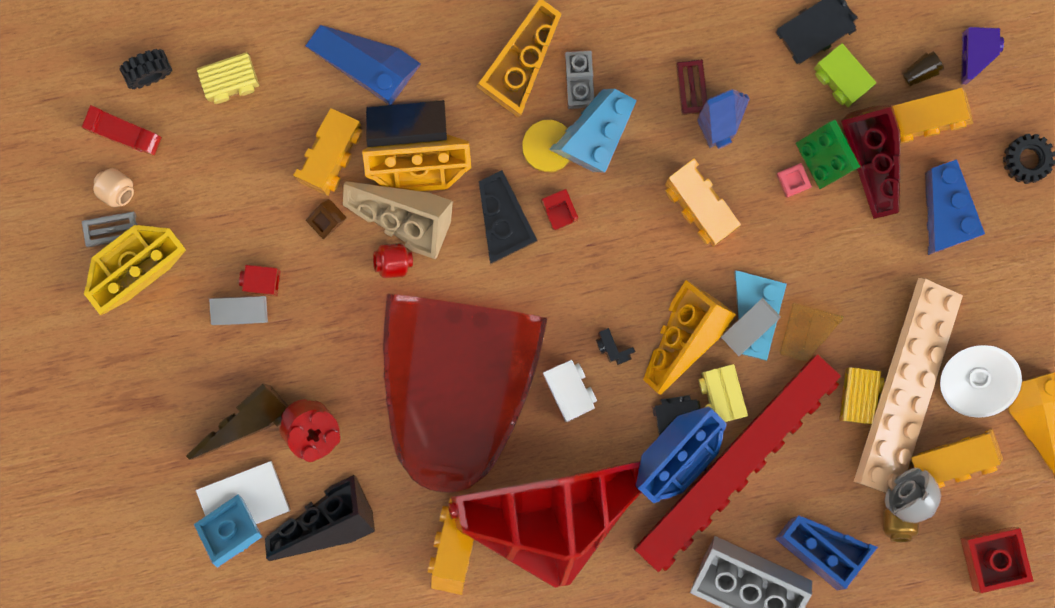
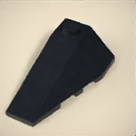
M352 475L331 485L324 491L326 495L315 504L310 502L305 506L306 511L299 517L288 519L265 538L266 559L272 561L348 544L375 532L373 511L357 477Z

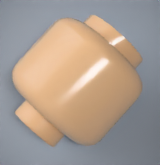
M110 168L99 172L94 179V194L110 207L124 206L133 197V182L117 169Z

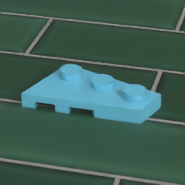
M737 270L734 271L738 320L762 298L779 314L786 283ZM777 322L744 351L742 355L767 361Z

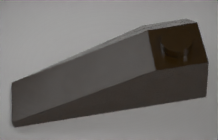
M262 384L236 407L239 411L238 414L233 413L219 423V430L208 434L186 457L189 460H194L265 430L274 424L278 427L281 425L282 414L288 407V404L271 385Z

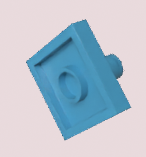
M239 494L194 524L212 563L217 568L262 538L248 507Z

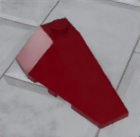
M871 106L850 112L841 120L848 144L860 165L857 171L873 219L897 214L900 212V128L893 106Z

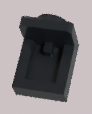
M609 328L598 333L600 338L596 339L597 346L601 354L606 353L610 363L616 361L617 365L632 360L631 354L635 353L634 347L619 353Z

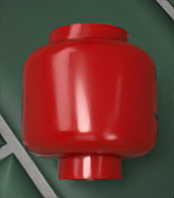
M401 243L382 244L378 247L377 251L373 252L374 271L379 272L382 278L404 277L408 272V268L413 267L412 252H407L405 245Z

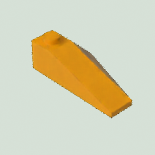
M687 280L671 302L669 321L667 326H662L660 334H663L659 348L653 351L643 378L660 395L723 335L736 315L719 300Z

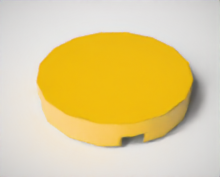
M542 120L533 124L525 133L522 141L523 155L527 163L535 170L548 173L563 169L570 160L549 149L562 138L568 128L554 120Z

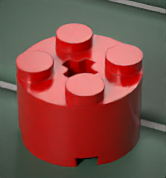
M307 399L295 401L282 414L281 426L279 427L281 437L294 455L307 462H314L325 457L341 440L338 422L327 407L319 401Z

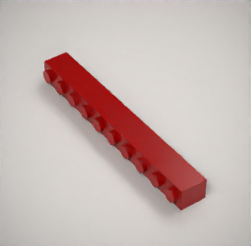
M818 354L813 355L633 549L658 573L661 569L667 571L676 561L673 556L680 549L684 552L694 542L692 536L698 530L703 532L713 520L710 517L716 510L722 512L731 502L728 497L734 491L739 493L749 482L746 478L753 471L758 473L766 465L767 461L765 458L771 451L774 454L777 453L785 444L782 439L789 432L793 435L803 425L801 419L807 413L812 415L820 407L821 403L819 400L825 393L829 396L839 386L837 380L841 375Z

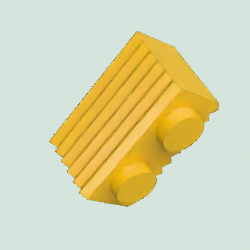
M851 367L845 369L840 421L872 425L878 406L879 393L882 394L885 384V378H881V371Z

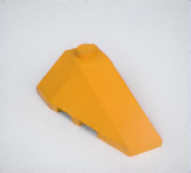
M1054 371L1023 380L1020 392L1015 401L1008 407V411L1021 426L1026 437L1031 440L1044 462L1055 475Z

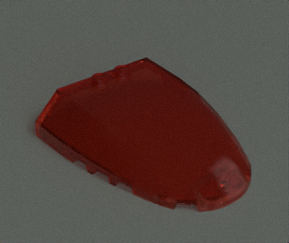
M387 294L383 333V374L386 405L395 453L398 461L413 481L429 490L452 493L471 488L475 483L487 476L502 453L528 396L537 368L548 317L418 296Z

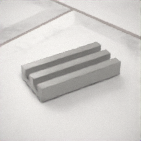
M128 212L82 221L86 247L106 245L113 242L120 235L91 240V236L125 231L133 225H138L136 213ZM127 219L130 221V224L89 231V226Z

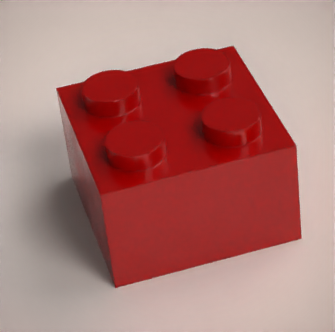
M1007 527L960 538L973 591L986 593L1034 581L1021 528Z

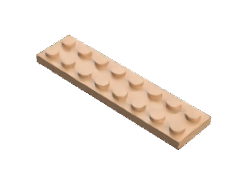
M918 278L854 482L886 493L888 489L893 491L897 485L894 482L895 479L908 471L963 295L927 279Z

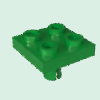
M836 120L825 124L795 143L819 189L827 187L860 167L848 144L847 138L843 135Z

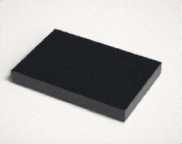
M444 100L366 107L367 147L447 140Z

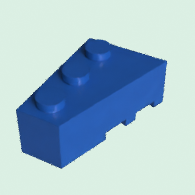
M957 159L925 172L926 206L928 207L927 230L929 233L928 255L984 235V229Z
M801 516L791 518L775 538L837 591L846 589L878 548Z

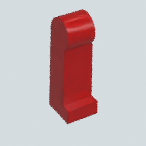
M90 105L82 124V128L90 133L155 156L162 139L161 136L113 116Z

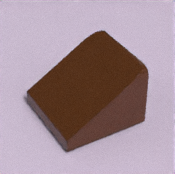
M327 200L314 210L306 219V222L324 240L346 220V216L331 200Z

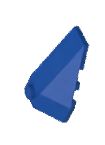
M323 25L319 26L305 45L309 50L388 105L393 104L421 65V63L399 48Z
M732 89L706 101L697 121L709 148L717 146L718 149H721L732 143L731 139L734 138L750 100L748 94L739 93Z

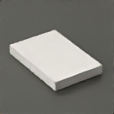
M272 461L196 490L205 516L238 494L243 498L256 524L291 511Z

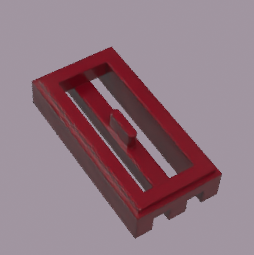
M703 59L677 62L676 69L682 115L698 114L702 111L707 101ZM693 66H697L702 103V106L697 107ZM683 67H687L691 99V107L687 108Z

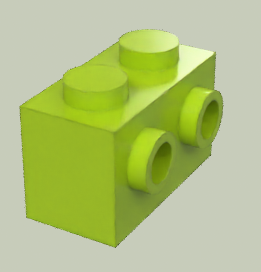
M843 43L823 58L814 68L818 80L823 85L828 84L834 91L832 94L836 101L841 105L845 104L848 108L876 84V81Z

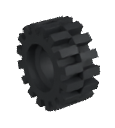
M153 49L151 52L148 50L144 54L139 53L136 57L129 58V61L123 62V65H120L119 68L129 89H140L144 86H150L151 83L159 82L160 79L166 78L172 72L170 63L162 49Z
M1026 134L1017 138L1005 149L1004 153H1006V156L1003 157V162H1006L1004 166L1005 171L1009 170L1010 174L1008 175L1011 178L1015 177L1017 182L1024 181V184L1034 183L1045 178L1053 170L1051 167L1055 165V160H1053L1055 151L1052 152L1050 149L1053 145L1051 143L1047 144L1046 141L1048 139L1045 137L1039 138L1038 134L1032 136ZM1025 149H1031L1038 155V165L1033 169L1024 167L1020 162V154Z

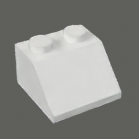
M570 360L543 373L565 422L595 408L593 403L597 402V399L591 387L585 388L581 380L585 378V374L579 363L574 365L573 361Z

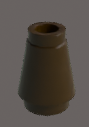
M933 51L929 54L925 53L902 74L908 85L912 86L940 75L939 72L944 67Z

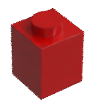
M245 265V271L240 272L239 286L243 287L242 291L245 293L278 297L281 271L277 268Z

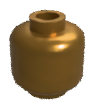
M888 508L883 512V531L886 536L890 537V541L899 543L910 542L913 537L917 536L918 523L905 522L895 516Z

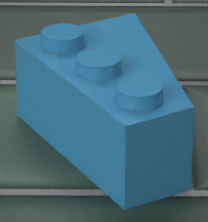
M602 89L584 109L578 120L568 127L562 138L556 144H553L549 150L592 172L605 173L637 100L617 89Z

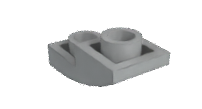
M592 51L565 52L568 109L586 108L594 99Z
M266 296L209 299L211 325L268 322Z
M762 298L721 338L740 356L775 324L781 316Z

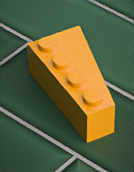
M538 0L476 86L518 118L522 115L562 14L544 0Z

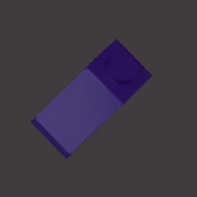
M968 27L962 33L961 84H968L1003 51L1004 38L1000 36V28Z

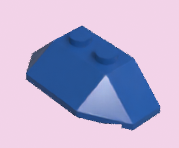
M710 407L677 416L642 454L636 487L653 503L682 494L719 454L723 430L726 429L727 423Z

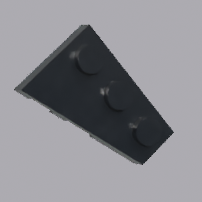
M503 170L479 181L490 265L538 242Z

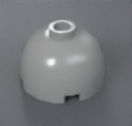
M919 468L910 469L898 476L894 481L897 485L893 491L888 489L886 492V507L895 516L909 523H918L932 517L941 500L940 488L934 477L925 469L921 471Z

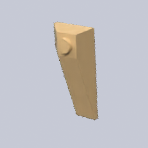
M348 181L344 183L343 206L367 222L374 221L385 229V234L390 237L395 235L406 243L405 247L409 250L433 259L438 257L451 223L452 200L428 192Z

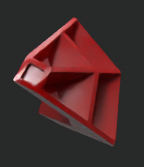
M641 461L523 485L451 497L452 503H448L449 515L451 519H455L457 530L550 586L556 588L570 585L625 510L642 493L636 487Z

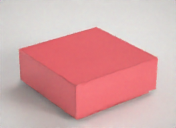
M802 163L776 174L786 198L812 187Z

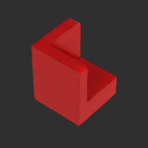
M567 189L542 199V205L553 230H558L578 221V215Z

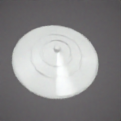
M979 345L958 352L948 361L941 375L940 387L947 404L958 413L969 417H989L1004 411L1015 401L1021 389L1022 374L1018 363L1009 353L994 346Z

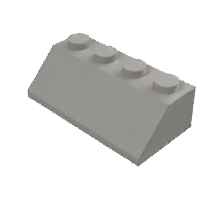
M714 536L703 557L690 593L721 608H805L812 595V580Z

